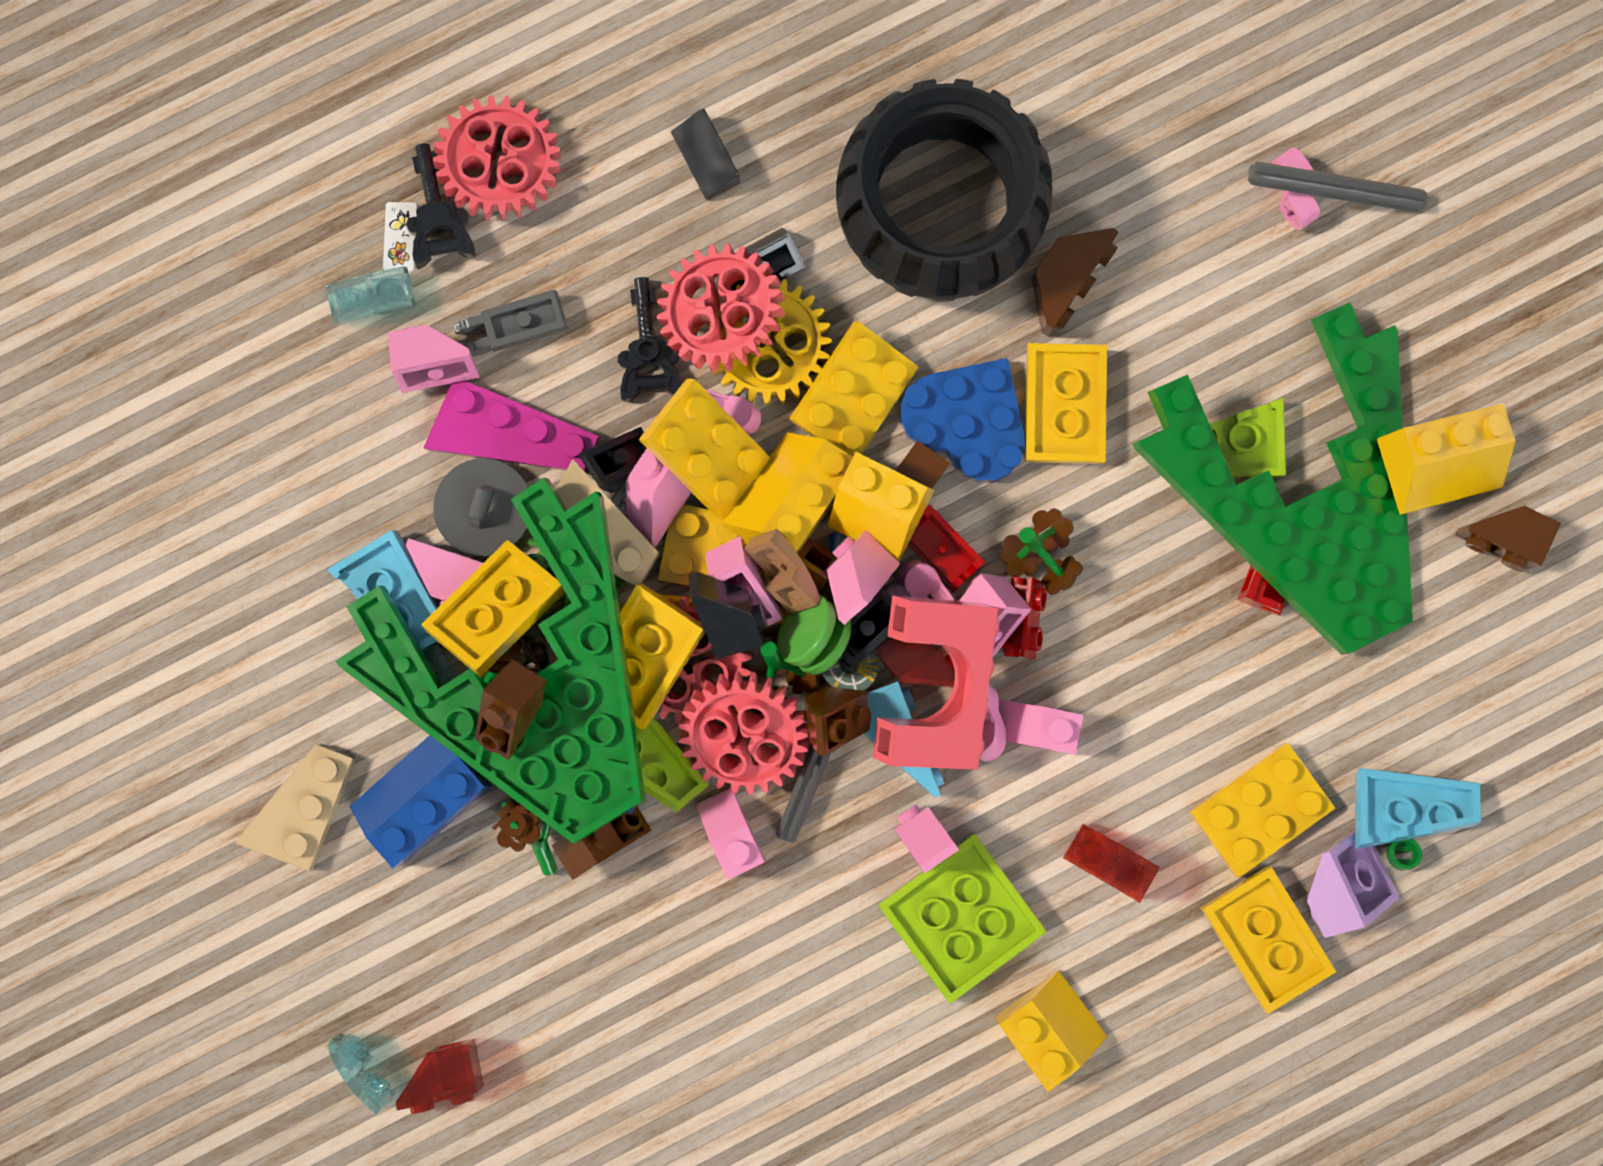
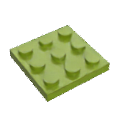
M975 833L956 845L959 849L957 852L926 873L921 871L877 904L949 1004L953 1003L1047 933Z

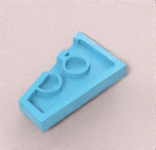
M397 530L387 532L327 569L334 578L340 579L352 590V594L357 599L377 586H385L422 651L438 643L436 639L425 631L421 624L439 605L436 599L430 596Z
M1360 768L1355 773V849L1474 827L1481 822L1480 783Z

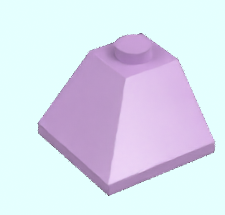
M1353 830L1322 854L1307 903L1314 922L1319 926L1324 938L1366 927L1400 897L1376 847L1355 849V830Z

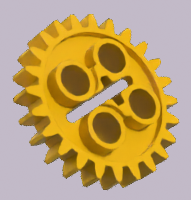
M786 279L777 288L785 296V300L777 304L782 307L785 316L778 317L775 320L781 330L776 332L769 331L767 335L769 338L775 336L777 349L787 358L791 359L794 365L788 367L771 346L765 345L761 348V342L758 348L762 356L757 357L752 352L746 354L747 366H744L737 358L733 360L732 371H728L723 363L720 362L716 372H712L713 375L725 373L721 381L722 387L725 388L733 383L736 384L733 392L734 396H740L744 391H747L748 400L752 404L758 395H763L765 406H769L771 397L777 395L783 405L786 401L785 393L789 391L799 399L800 390L798 386L803 384L805 387L810 388L813 382L809 376L811 374L818 376L822 370L817 363H826L830 358V355L821 351L823 348L832 346V339L821 336L830 331V323H818L825 315V310L823 308L811 309L815 303L813 295L804 300L801 299L802 286L799 285L792 293L789 292ZM739 284L736 285V290L740 289L742 286H740ZM721 311L716 312L722 319ZM744 317L736 322L735 328H741L746 325L743 321ZM723 323L722 340H725L727 338V330ZM706 324L707 328L710 329L711 324ZM793 334H800L806 338L807 344L804 348L795 351L789 349L785 345V341ZM768 360L773 361L779 367L774 376L766 378L757 373V367L760 363Z

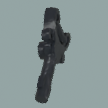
M422 143L416 145V156L412 157L415 173L421 176L426 204L416 210L417 217H410L406 222L408 232L415 236L412 252L415 267L417 269L425 267L432 260L431 256L458 252L459 255L465 258L475 259L474 244L464 228L469 222L467 211L463 208L455 209L452 203L441 201L435 172L439 169H435L433 158L437 155L431 152L430 144ZM445 231L454 233V236L428 241V237L434 233Z
M638 277L634 279L635 289H630L631 304L637 307L639 339L629 344V351H621L618 355V364L621 368L626 369L620 388L623 402L634 400L639 395V392L665 389L667 393L673 396L682 385L677 371L673 367L680 359L678 356L679 351L674 353L670 347H667L663 339L654 337L651 305L656 304L655 289L650 287L648 277ZM652 365L663 369V374L637 377L638 371Z

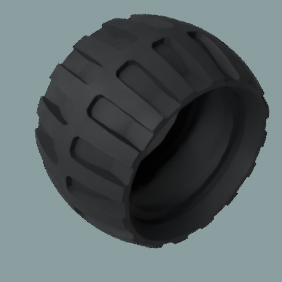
M956 78L953 84H937L935 79L924 80L914 83L908 91L903 93L895 91L876 104L873 111L864 117L854 129L843 151L837 173L836 203L838 216L845 238L863 266L875 278L891 285L897 292L910 297L932 298L938 302L978 296L992 290L1017 272L1029 259L1040 242L1052 205V170L1047 150L1040 143L1038 131L1025 113L1018 114L1011 107L1010 99L993 89L988 93L973 87V81ZM925 140L958 141L976 148L996 167L1006 189V214L996 228L975 242L949 248L921 243L900 230L884 209L878 186L884 169L904 149Z

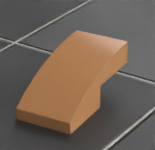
M777 529L749 539L744 551L771 576L765 589L790 614L818 606L821 598L809 571L795 549Z

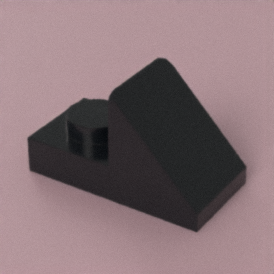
M641 427L587 449L579 455L600 489L614 493L627 479L647 449L639 441V438L644 433Z

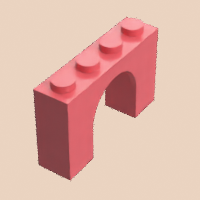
M892 596L888 637L908 643L941 645L952 659L955 670V682L948 701L938 712L923 719L878 717L873 751L874 759L889 766L978 770L979 758L984 750L982 738L984 719L989 710V700L987 697L989 679L994 670V660L992 657L994 640L999 630L997 607L976 602Z

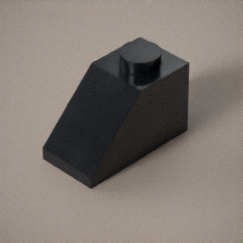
M697 571L688 574L691 600L717 660L764 645L762 628L768 627L766 616L761 604H753L748 590Z
M897 579L882 586L869 604L851 618L850 638L841 656L852 668L859 665L891 638L888 637L892 596L912 597Z

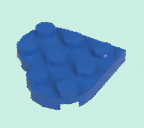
M1008 358L933 373L916 380L906 389L900 406V423L906 437L914 443L918 440L933 452H947L952 466L958 469L964 476L974 479L976 482H995L1008 476L1021 462L1025 450V433Z

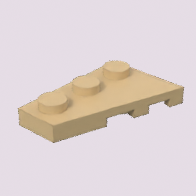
M572 459L555 490L567 510L595 491L602 494L604 497L614 574L635 586L643 583L659 555L658 551Z
M315 744L241 834L235 844L301 869L313 870L356 758L323 745Z

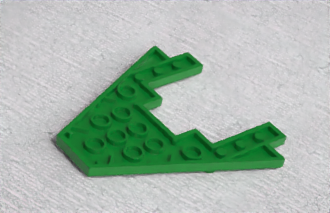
M1351 302L1310 319L1357 428L1326 442L1341 479L1287 505H1284L1269 470L1235 484L1188 374L1147 392L1163 430L1132 443L1134 449L1341 655L1350 654L1413 622L1407 513L1399 514L1377 441L1378 438L1403 428L1398 330L1396 325H1393L1365 337Z
M544 477L511 498V501L570 599L571 604L538 624L558 660L537 673V675L547 680L542 705L514 755L509 760L498 753L486 750L480 742L475 740L482 693L487 687L483 677H479L471 669H468L442 686L385 586H377L347 606L365 642L337 659L336 663L340 668L551 828L575 844L641 804L646 798L604 497L600 492L595 491L567 510L551 481Z

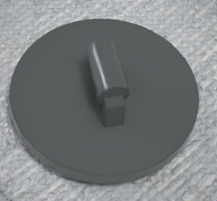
M479 458L459 464L443 478L435 494L434 518L441 535L457 550L478 557L491 556L506 540L516 545L523 538L528 528L512 503L511 498L527 489L528 485L515 469L498 460Z

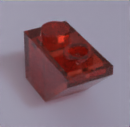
M890 638L875 650L877 657L899 683L951 689L954 687L955 670L949 654L942 657L933 646L934 644L908 643Z
M1083 823L1063 856V859L1139 903L1160 869L1159 866Z
M475 1038L436 1046L429 1051L397 1099V1111L410 1108L411 1114H418L434 1109V1102L449 1099L450 1105H458L474 1100V1094L478 1093L484 1086Z

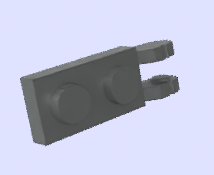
M557 290L547 291L481 311V315L458 321L454 324V330L457 335L470 334L485 327L488 338L464 345L469 348L472 357L488 353L491 350L494 352L569 329Z

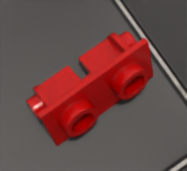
M1011 577V585L1032 610L1002 645L1001 648H1004L1003 656L1019 658V651L1021 650V657L1036 660V651L1041 650L1043 643V630L1039 627L1040 611L1043 612L1046 608L1047 591L1043 588L1041 581L1036 578L1028 577V584L1026 585V578Z

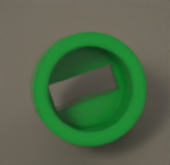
M1407 839L1390 843L1387 848L1386 857L1388 863L1394 869L1408 871L1421 862L1422 850L1415 840ZM1411 853L1412 859H1396L1394 854Z

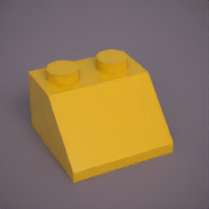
M855 452L837 489L828 527L846 536H850L854 540L867 530L899 562L935 490L863 454Z
M1059 970L994 1017L1047 1092L1080 1069L1108 1037Z

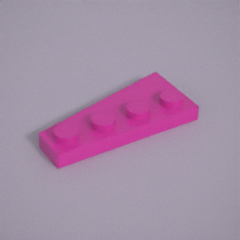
M467 381L451 383L423 448L427 451L454 453L461 456L481 457L501 462L528 464L535 467L562 471L567 470L573 459L586 473L587 468L579 455L581 452L597 446L600 437Z

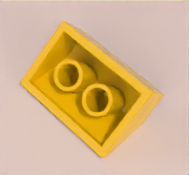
M1504 403L1405 427L1377 439L1400 515L1503 488L1516 442Z
M787 432L770 455V461L725 518L722 526L737 536H741L746 542L750 538L777 529L798 553L834 503L837 489L853 457L826 439Z

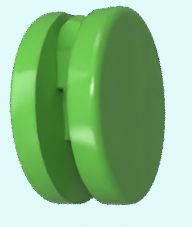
M819 595L821 600L818 606L793 614L788 613L780 627L777 638V649L781 658L793 666H798L809 675L823 673L832 667L843 654L851 634V619L844 625L838 619L835 604Z

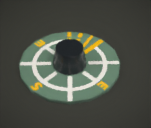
M873 652L855 668H852L841 656L832 667L823 672V676L833 687L860 691L866 690L875 681L878 673L877 656Z

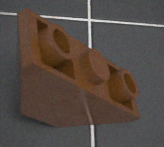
M1108 228L1059 237L1052 245L1031 279L1043 334L1049 337L1055 327L1061 331L1075 312L1069 308L1070 304L1077 295L1084 299L1097 280L1091 276L1096 266L1101 264L1106 267L1117 251L1118 247L1113 244L1119 233L1117 230Z

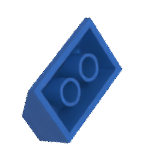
M429 735L350 805V808L366 839L393 869L407 863L493 785L486 777Z

